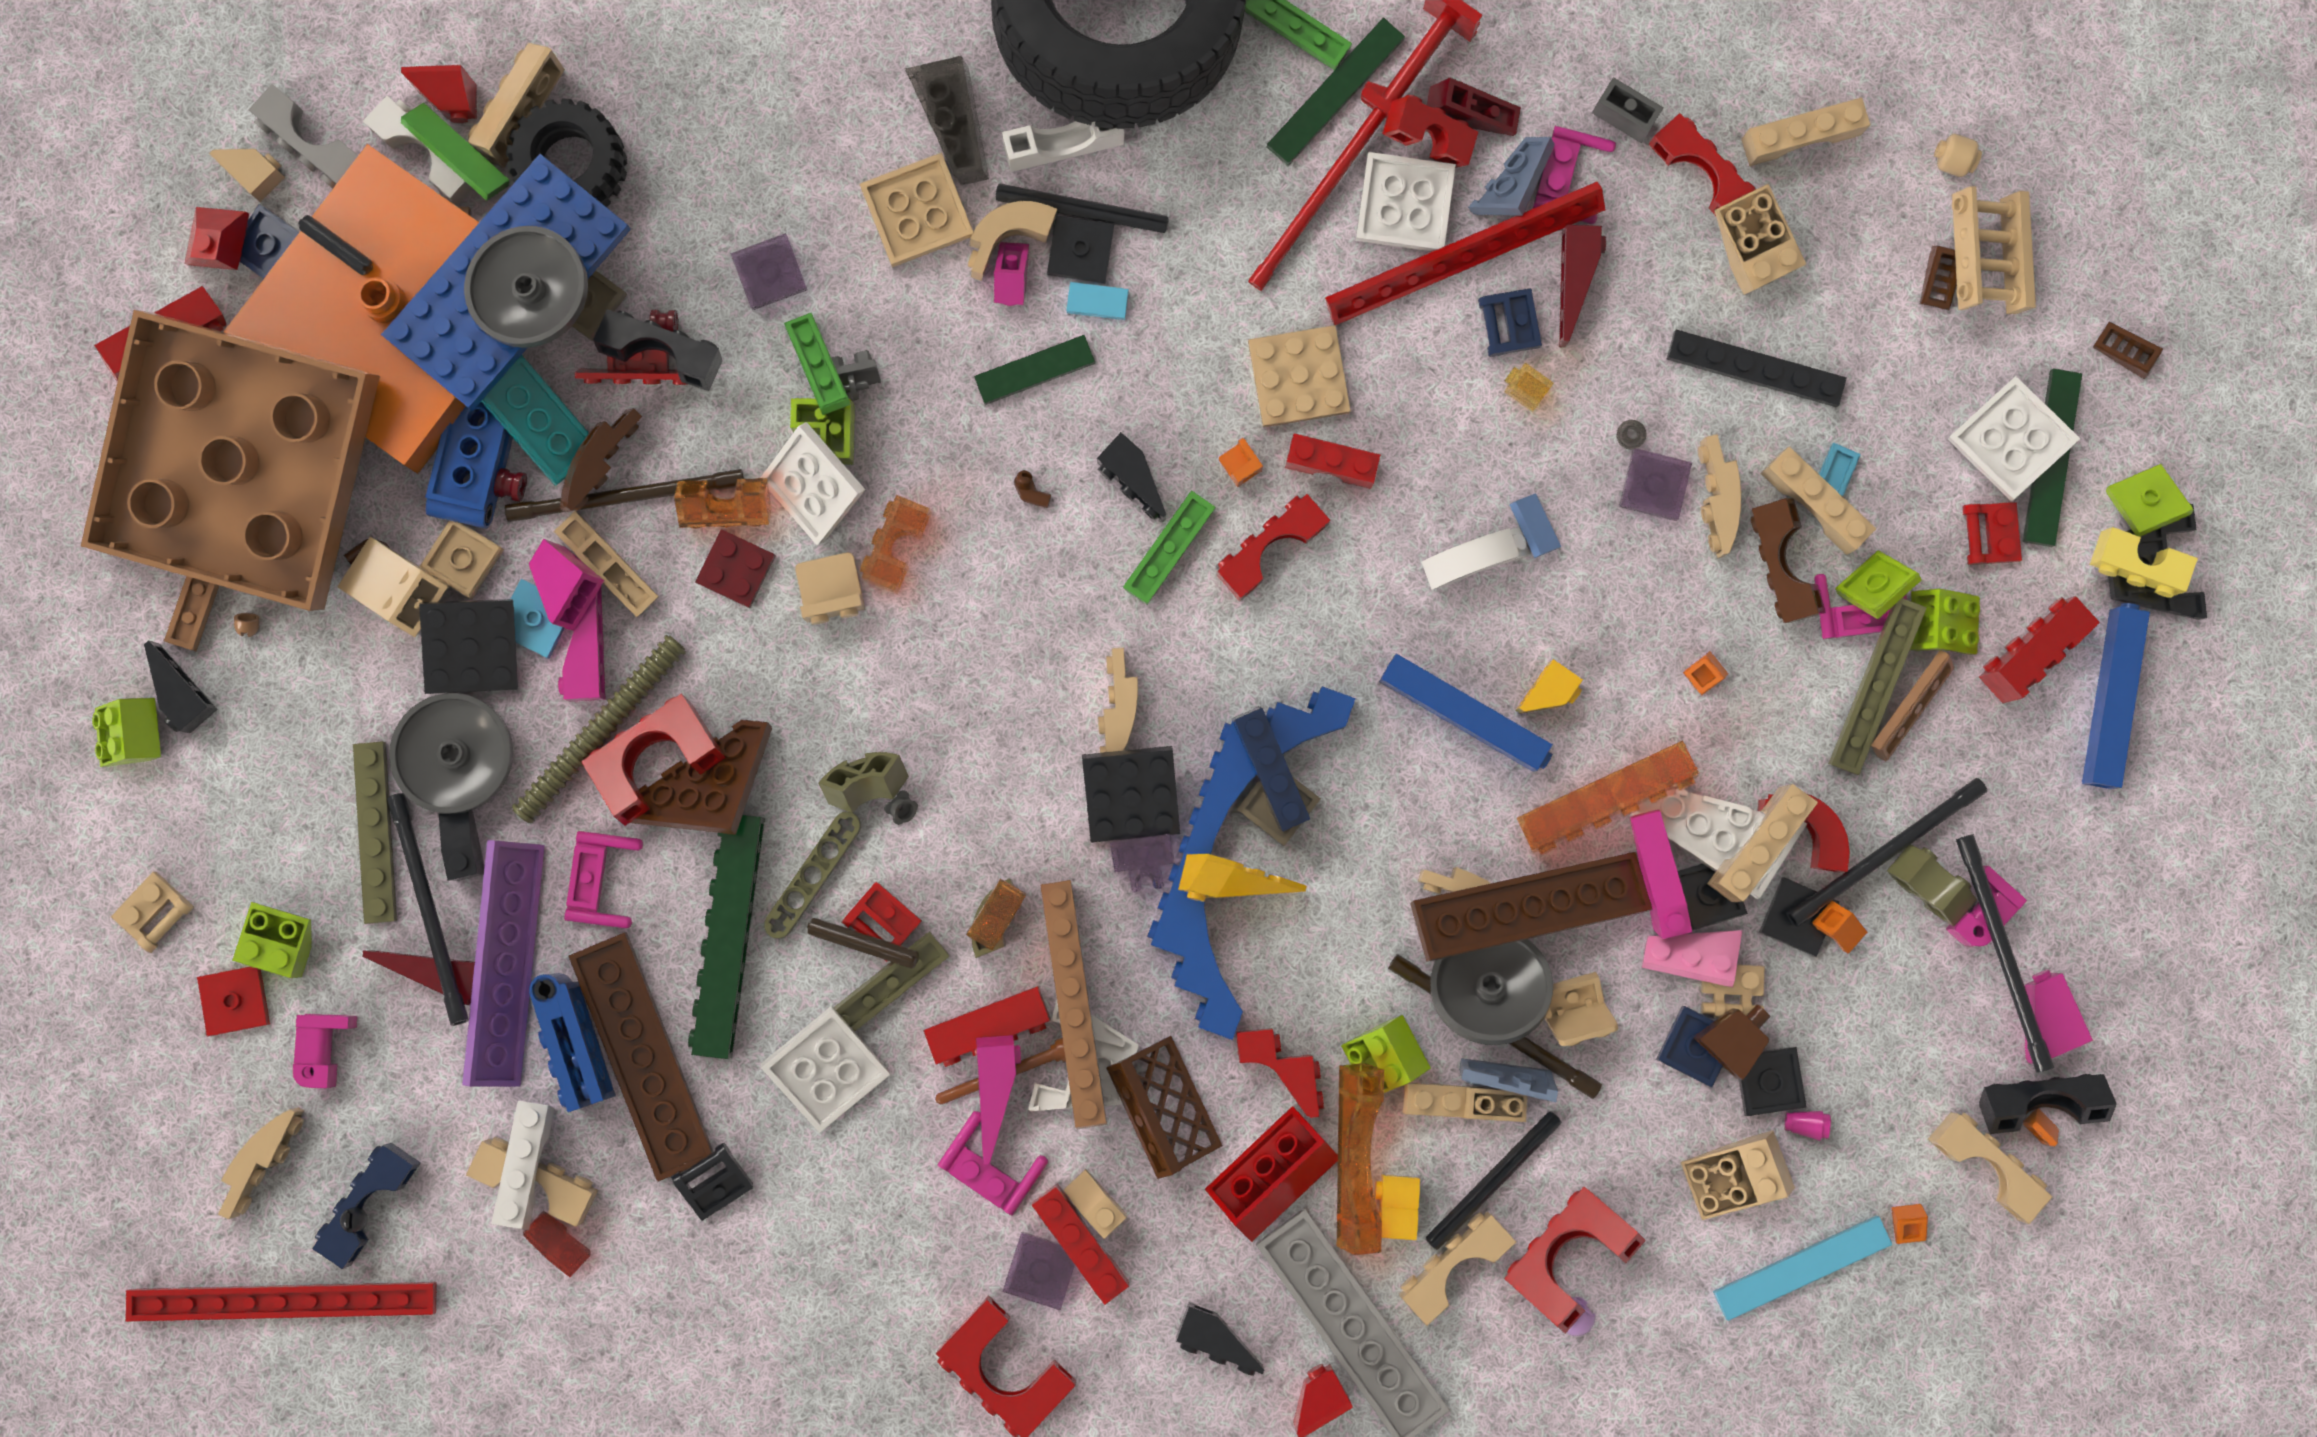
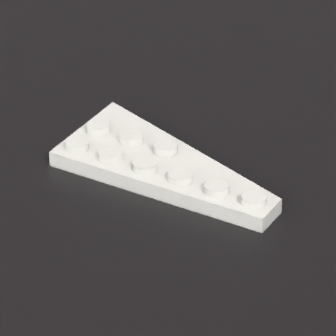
M1623 773L1618 777L1604 799L1629 816L1659 809L1669 842L1715 872L1725 859H1731L1740 851L1765 817L1763 812L1750 809V807L1705 795L1693 794L1683 789L1667 787L1657 782ZM1802 823L1750 895L1756 899L1761 898L1807 823Z

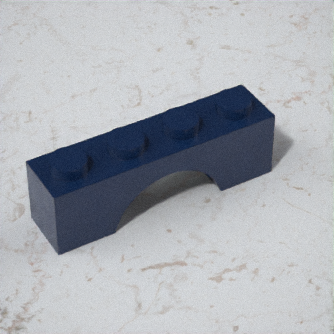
M1258 706L1231 718L1242 745L1259 777L1278 828L1281 831H1285L1310 820L1263 708Z
M393 1143L384 1144L382 1147L377 1146L368 1158L370 1164L365 1172L361 1171L356 1175L350 1184V1187L353 1189L348 1197L341 1198L332 1212L335 1216L329 1224L325 1223L315 1235V1239L318 1241L312 1249L341 1269L353 1264L369 1240L363 1229L356 1233L344 1231L340 1225L342 1213L352 1207L363 1209L366 1200L377 1190L398 1191L403 1189L421 1164V1162ZM350 1213L349 1217V1227L351 1228L353 1213Z

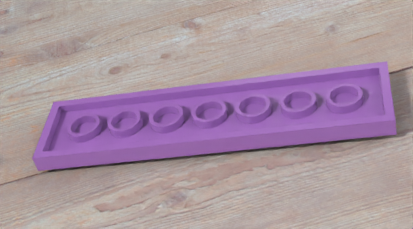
M487 840L463 1086L520 1087L530 996L529 987L532 976L545 845Z

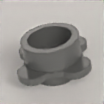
M905 790L898 792L897 797L891 802H887L884 806V811L893 816V822L897 825L912 820L918 809V804L910 800L909 793Z

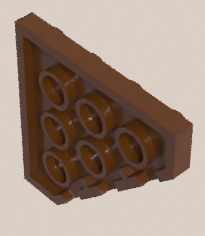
M740 720L731 726L733 728L731 732L720 739L714 738L726 758L700 775L688 761L685 763L679 761L661 773V779L649 787L645 784L639 788L650 810L630 823L736 835L772 731V726L768 722Z

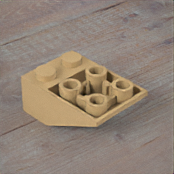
M1769 184L1715 210L1730 268L1744 295L1806 265Z
M370 536L337 587L388 622L416 637L421 630L419 603L439 602L449 585Z
M1774 1130L1747 1137L1680 1162L1702 1220L1787 1198L1795 1189Z

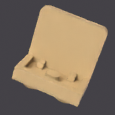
M846 552L796 565L795 571L803 603L800 609L802 618L807 623L811 622L812 625L828 622L830 617L840 615L841 618L857 616L858 611L866 610L855 559L851 553Z
M1596 972L1553 984L1551 1005L1545 1016V1021L1561 1046H1574L1581 1041L1591 1038L1606 1037L1618 1030L1617 1021L1604 1003L1600 978Z

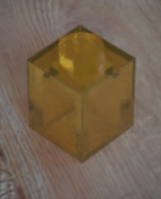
M1525 362L1520 370L1514 367L1504 380L1509 384L1504 392L1533 412L1554 382Z

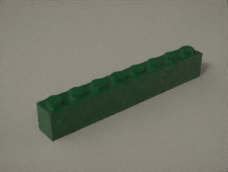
M742 815L736 835L717 833L718 837H721L720 849H715L713 866L717 867L716 879H711L709 896L713 897L712 909L708 908L705 916V926L709 927L707 939H703L701 945V957H705L703 969H699L696 985L701 988L699 999L694 1000L692 1016L696 1017L695 1029L690 1030L688 1047L692 1048L691 1055L730 1059L733 1056L765 818Z

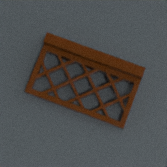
M1172 1036L1166 1037L1106 1067L1157 1179L1171 1176L1181 1171L1187 1165L1223 1146ZM1163 1046L1166 1047L1170 1055L1168 1065L1156 1060L1159 1048ZM1139 1059L1148 1063L1145 1077L1137 1074L1132 1062ZM1154 1067L1166 1071L1163 1085L1151 1080ZM1172 1075L1180 1077L1183 1083L1181 1093L1169 1088ZM1149 1086L1161 1091L1158 1105L1151 1103L1147 1096ZM1167 1095L1179 1099L1176 1113L1164 1108ZM1186 1102L1192 1104L1196 1111L1194 1121L1182 1116ZM1162 1114L1174 1119L1171 1133L1164 1131L1160 1124ZM1180 1122L1192 1127L1189 1141L1177 1136ZM1198 1130L1206 1133L1211 1145L1204 1148L1195 1144ZM1175 1142L1187 1147L1185 1157L1180 1162H1178L1173 1152Z

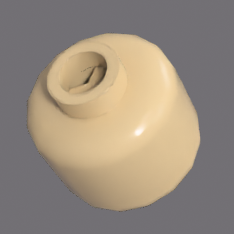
M1959 134L1950 135L1946 141L1940 140L1934 152V157L1938 158L1937 166L1939 170L1957 177H1963L1968 172L1973 173L1982 155L1977 141Z

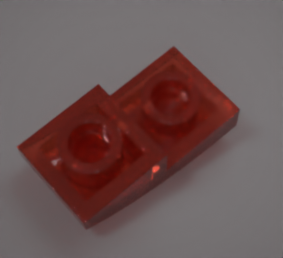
M544 1210L530 1224V1229L523 1231V1236L547 1260L569 1277L591 1256L590 1249L569 1235L567 1227Z

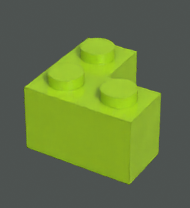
M791 398L790 428L793 433L799 425L807 422L844 465H854L855 406L852 400L849 399L851 405L822 415L815 398Z

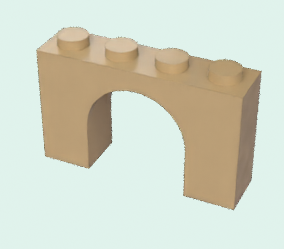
M1794 784L1779 787L1761 810L1765 817L1756 831L1734 857L1723 861L1707 884L1731 902H1744L1818 802Z

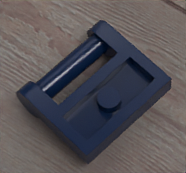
M1531 288L1487 295L1478 299L1479 308L1483 309L1489 340V347H1487L1489 357L1541 348L1542 343ZM1496 305L1503 306L1509 342L1501 343L1494 308Z

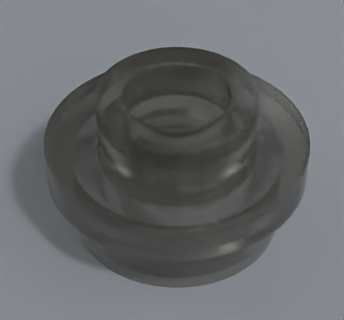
M1637 420L1624 421L1616 432L1618 443L1629 450L1639 448L1645 442L1647 436L1644 425ZM1629 429L1636 431L1637 437L1635 439L1628 437L1627 431Z

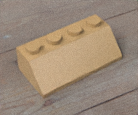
M528 43L524 50L522 49L517 53L512 70L501 79L499 91L494 99H490L487 102L483 117L478 124L473 125L468 134L467 142L482 156L505 168L510 160L506 155L508 145H513V142L509 139L511 131L513 129L518 131L520 127L517 121L522 116L528 118L532 114L530 109L537 105L539 109L542 108L565 70L550 48Z

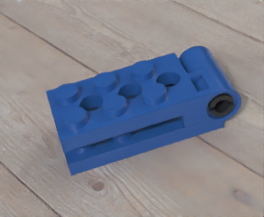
M482 402L473 411L466 406L454 423L451 424L450 422L441 434L425 498L427 499V516L488 529L493 520L498 497L494 494L495 479L500 468H506L513 437ZM485 416L484 422L477 426L479 419ZM478 445L477 451L470 455L471 449ZM470 473L469 481L463 484L464 477Z
M562 973L543 974L535 977L530 984L529 994L541 1031L538 1032L540 1043L544 1049L547 1048L551 1059L548 1061L550 1074L558 1080L560 1090L557 1091L561 1106L563 1108L566 1107L567 1111L571 1112L615 1097L616 1094L579 982H572L567 975Z

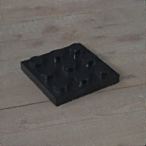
M513 599L419 603L425 694L518 690Z
M1172 746L1082 754L1091 843L1180 834Z

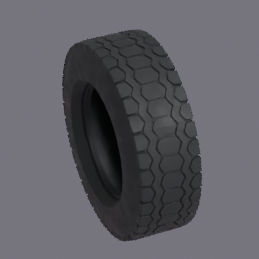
M991 0L993 30L1005 64L1017 82L1033 98L1036 96V100L1050 110L1054 107V112L1068 119L1074 116V121L1090 126L1092 122H1095V127L1113 129V124H1116L1117 129L1135 128V123H1137L1139 128L1156 124V119L1161 123L1174 118L1177 113L1180 115L1194 107L1195 103L1198 104L1215 88L1226 73L1235 55L1241 35L1246 0H1185L1186 7L1172 26L1154 38L1133 44L1105 43L1081 34L1063 19L1052 0Z

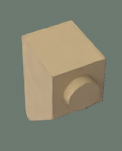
M215 149L209 153L260 202L285 178L278 170L282 165L269 153L263 156L256 149Z
M1086 1169L1064 1189V1192L1083 1217L1104 1239L1127 1218V1213Z

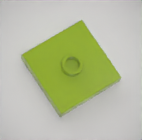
M2161 464L2112 484L2106 489V493L2135 535L2139 537L2191 515L2194 510Z
M1878 550L1840 583L1835 590L1843 599L1879 619L1920 583L1922 579L1918 572Z

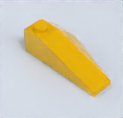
M1187 854L1178 890L1188 892L1187 898L1205 902V898L1306 892L1307 886L1279 876L1268 875V877H1265V871L1243 867L1244 864L1215 855Z

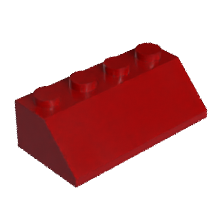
M1292 1106L1205 1188V1191L1230 1221L1253 1242L1324 1175L1340 1157Z

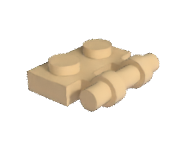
M1737 965L1733 987L1702 981L1701 993L1713 994V1003L1702 1002L1701 1013L1719 1018L1734 1008L1747 1015L1755 1007L1751 1002L1752 996H1764L1765 966ZM1725 994L1740 995V1004L1725 1003Z

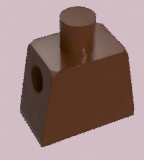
M1758 1004L1747 1015L1739 1009L1732 1008L1696 1034L1694 1039L1734 1078L1743 1080L1769 1043L1770 1039L1760 1028L1771 1016Z

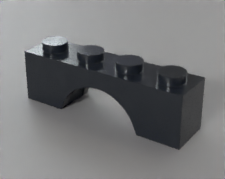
M607 309L593 338L598 353L624 362L645 350L663 351L676 360V370L681 382L706 391L710 390L723 361L719 348L714 343L707 340L697 341L691 339L686 333L679 330H673V332L665 330L656 322L650 320L643 322L634 319L631 314L621 310L614 312Z
M2083 1074L2070 1078L2054 1077L2049 1080L2033 1082L2025 1080L2005 1085L1992 1084L1984 1087L1979 1101V1107L1990 1134L2020 1131L2025 1115L2037 1108L2049 1107L2062 1110L2071 1115L2081 1125L2110 1121L2117 1105L2104 1074Z

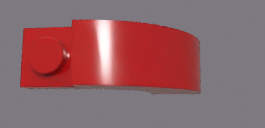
M1768 794V799L1758 800L1757 811L1761 812L1773 796L1772 794ZM1809 795L1818 802L1804 821L1807 823L1805 827L1810 833L1813 845L1810 868L1839 873L1848 872L1849 841L1841 820L1827 804Z

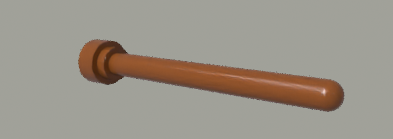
M1063 1038L1055 1040V1044L1050 1045L1051 1049L1021 1060V1064H1015L1016 1075L1053 1060L1065 1063ZM978 1078L938 1093L935 1097L936 1102L943 1105L978 1091Z

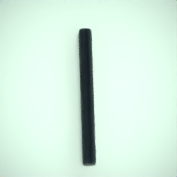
M998 184L995 197L1000 202L1033 201L1056 208L1057 213L1165 233L1168 227L1169 219L1165 215L1006 184Z
M1548 1112L1426 1236L1427 1242L1434 1249H1439L1561 1125L1560 1118L1553 1112Z

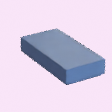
M1536 493L1510 504L1511 510L1534 558L1561 547Z

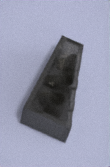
M962 55L905 68L957 181L962 186L988 180V168L969 67Z

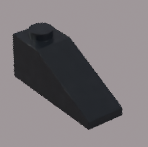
M148 640L144 647L159 708L166 716L164 721L175 732L191 733L218 709L160 643Z
M473 810L460 814L439 813L441 853L447 881H460L484 875L485 865Z

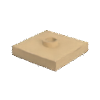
M449 521L419 567L466 597L473 599L504 549L466 525Z

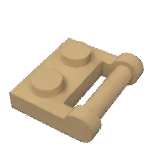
M152 872L116 910L111 918L127 931L141 948L152 953L158 947L157 942L183 914L187 915L194 906L157 872ZM171 901L174 907L149 934H146L143 931L144 928Z

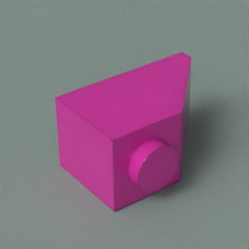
M1000 242L994 270V303H1002L1007 306L1024 305L1029 244Z

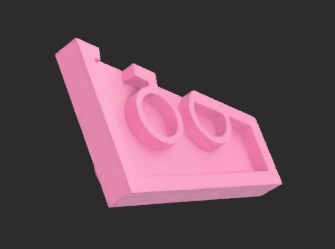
M1742 930L1690 933L1662 939L1660 936H1648L1642 968L1733 987Z

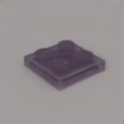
M786 233L730 253L752 311L808 290Z
M1634 448L1619 507L1673 521L1679 520L1692 462Z
M1022 1231L1002 1292L1061 1310L1075 1264L1059 1243Z

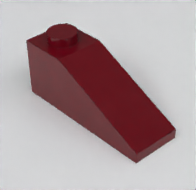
M1451 77L1430 86L1427 106L1440 108L1446 112L1445 115L1453 119L1466 121L1469 124L1468 127L1472 129L1514 136L1517 133L1521 107Z

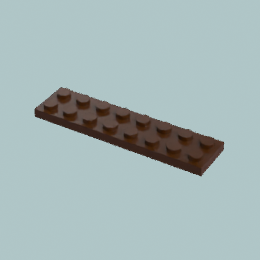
M1636 852L1413 900L1410 903L1426 962L1652 910Z
M627 932L569 955L571 965L657 1182L671 1177L678 1171L683 1172L714 1151Z

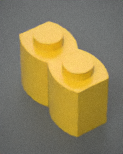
M1381 1174V1181L1375 1182L1374 1197L1380 1200L1379 1212L1373 1213V1230H1378V1237L1417 1240L1420 1178Z

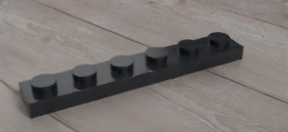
M1677 329L1673 333L1666 360L1836 408L1840 405L1847 377Z

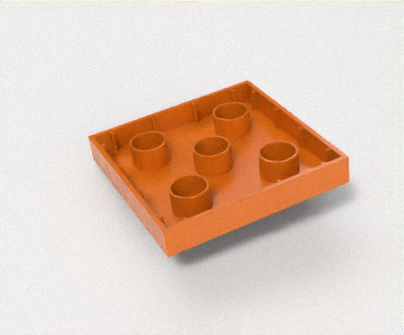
M367 144L312 217L372 260V271L366 275L359 274L300 231L224 330V333L379 375L380 378L365 437L404 466L419 474L437 450L443 431L450 422L451 424L454 423L466 405L381 334L479 222Z

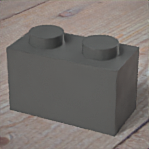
M1613 77L1597 102L1592 114L1642 143L1664 107Z

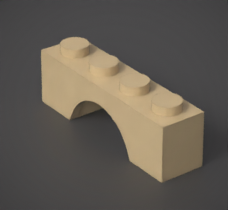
M1861 97L1749 128L1741 138L1750 167L1778 159L1791 151L1814 143L1831 142L1833 144L1861 136L1870 126V121Z
M1790 446L1783 450L1760 473L1781 494L1792 497L1805 506L1820 522L1824 534L1846 555L1857 550L1876 530L1863 515Z
M1950 1112L1928 1140L1953 1161L1961 1162L1972 1157L1986 1159L1994 1167L1999 1178V1193L1996 1201L2017 1220L2030 1224L2053 1197L2045 1190L2047 1185L2036 1175L2032 1174L2029 1176L2023 1171L2024 1164L2012 1154L2005 1155L1999 1149L2001 1144L1988 1133L1983 1135L1976 1129L1978 1123L1966 1113L1960 1115Z
M494 1137L493 1140L487 1139L482 1141L466 1176L492 1188L500 1186L509 1142L498 1137ZM539 1162L535 1181L543 1187L547 1194L549 1215L575 1227L583 1224L598 1192L597 1189L591 1187L593 1182L582 1176L576 1175L574 1179L565 1175V1169L557 1164L548 1163L546 1166Z
M1488 1211L1484 1215L1481 1212L1475 1215L1467 1224L1470 1228L1462 1236L1459 1233L1455 1234L1445 1244L1448 1248L1439 1257L1437 1254L1430 1257L1423 1265L1425 1270L1417 1278L1412 1275L1401 1285L1403 1291L1399 1294L1400 1297L1426 1326L1449 1306L1445 1286L1447 1277L1455 1265L1469 1258H1483L1495 1263L1516 1243L1511 1235Z

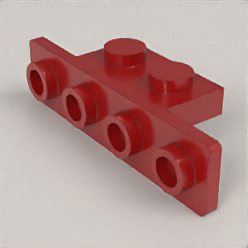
M660 350L639 352L627 362L607 356V369L581 368L575 372V378L583 379L586 384L602 383V379H613L614 384H630L631 379H643V384L648 385L661 384V380H673L674 385H688L681 382L677 370H669V354Z

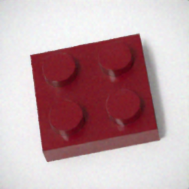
M721 529L695 583L745 607L751 608L776 555Z

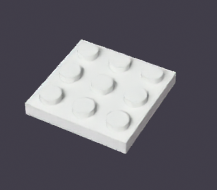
M1368 152L1355 241L1432 252L1444 247L1456 164Z
M2015 376L1960 426L1948 440L2012 502L2076 444L2080 438Z
M807 422L797 427L760 478L763 484L816 545L823 543L865 491L864 487Z
M832 1005L760 1064L761 1069L819 1133L890 1075L889 1070Z

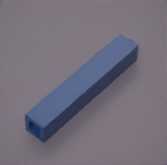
M2121 603V606L2109 610L2082 784L2106 789L2122 788L2150 616L2149 611L2139 610L2140 606L2137 604Z
M1397 653L1393 656L1379 680L1381 684L1532 772L1538 771L1539 768L1544 769L1553 755L1549 752L1553 744Z

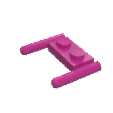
M1555 125L1552 134L1555 146L1542 172L1533 208L1568 194L1581 145L1613 152L1616 148L1615 141ZM1597 214L1581 222L1594 224L1597 221Z
M1817 574L1814 577L1815 584L1819 586L1826 613L1819 615L1823 639L1881 633L1890 609L1879 619H1876L1855 605L1831 608L1826 575Z
M584 831L577 832L566 902L565 921L619 928L631 927L632 919L628 916L597 913L600 904L607 847L639 851L643 848V841L641 839Z
M973 1111L937 1165L988 1201L1003 1209L1007 1214L1013 1216L1048 1164V1159L1043 1155L1038 1156L1020 1183L991 1163L984 1164L981 1156L965 1146L981 1122L980 1112Z

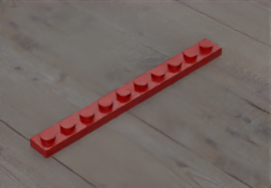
M1598 181L1526 211L1523 216L1512 217L1325 297L1330 318L1334 325H1338L1561 230L1566 225L1575 224L1606 210L1603 189Z
M437 1282L126 1290L125 1322L433 1315L436 1313Z

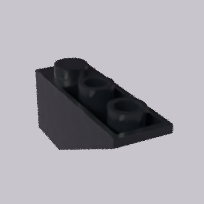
M1120 432L1097 457V464L1100 465L1097 470L1107 480L1111 481L1114 478L1122 485L1120 491L1131 501L1137 498L1144 505L1142 508L1143 512L1155 521L1159 518L1164 522L1166 520V512L1144 453Z
M1188 1303L1176 1335V1342L1181 1343V1349L1193 1354H1197L1198 1350L1210 1354L1208 1357L1210 1360L1222 1365H1226L1227 1361L1237 1364V1369L1248 1375L1254 1376L1255 1372L1264 1373L1263 1364L1218 1313L1193 1303Z

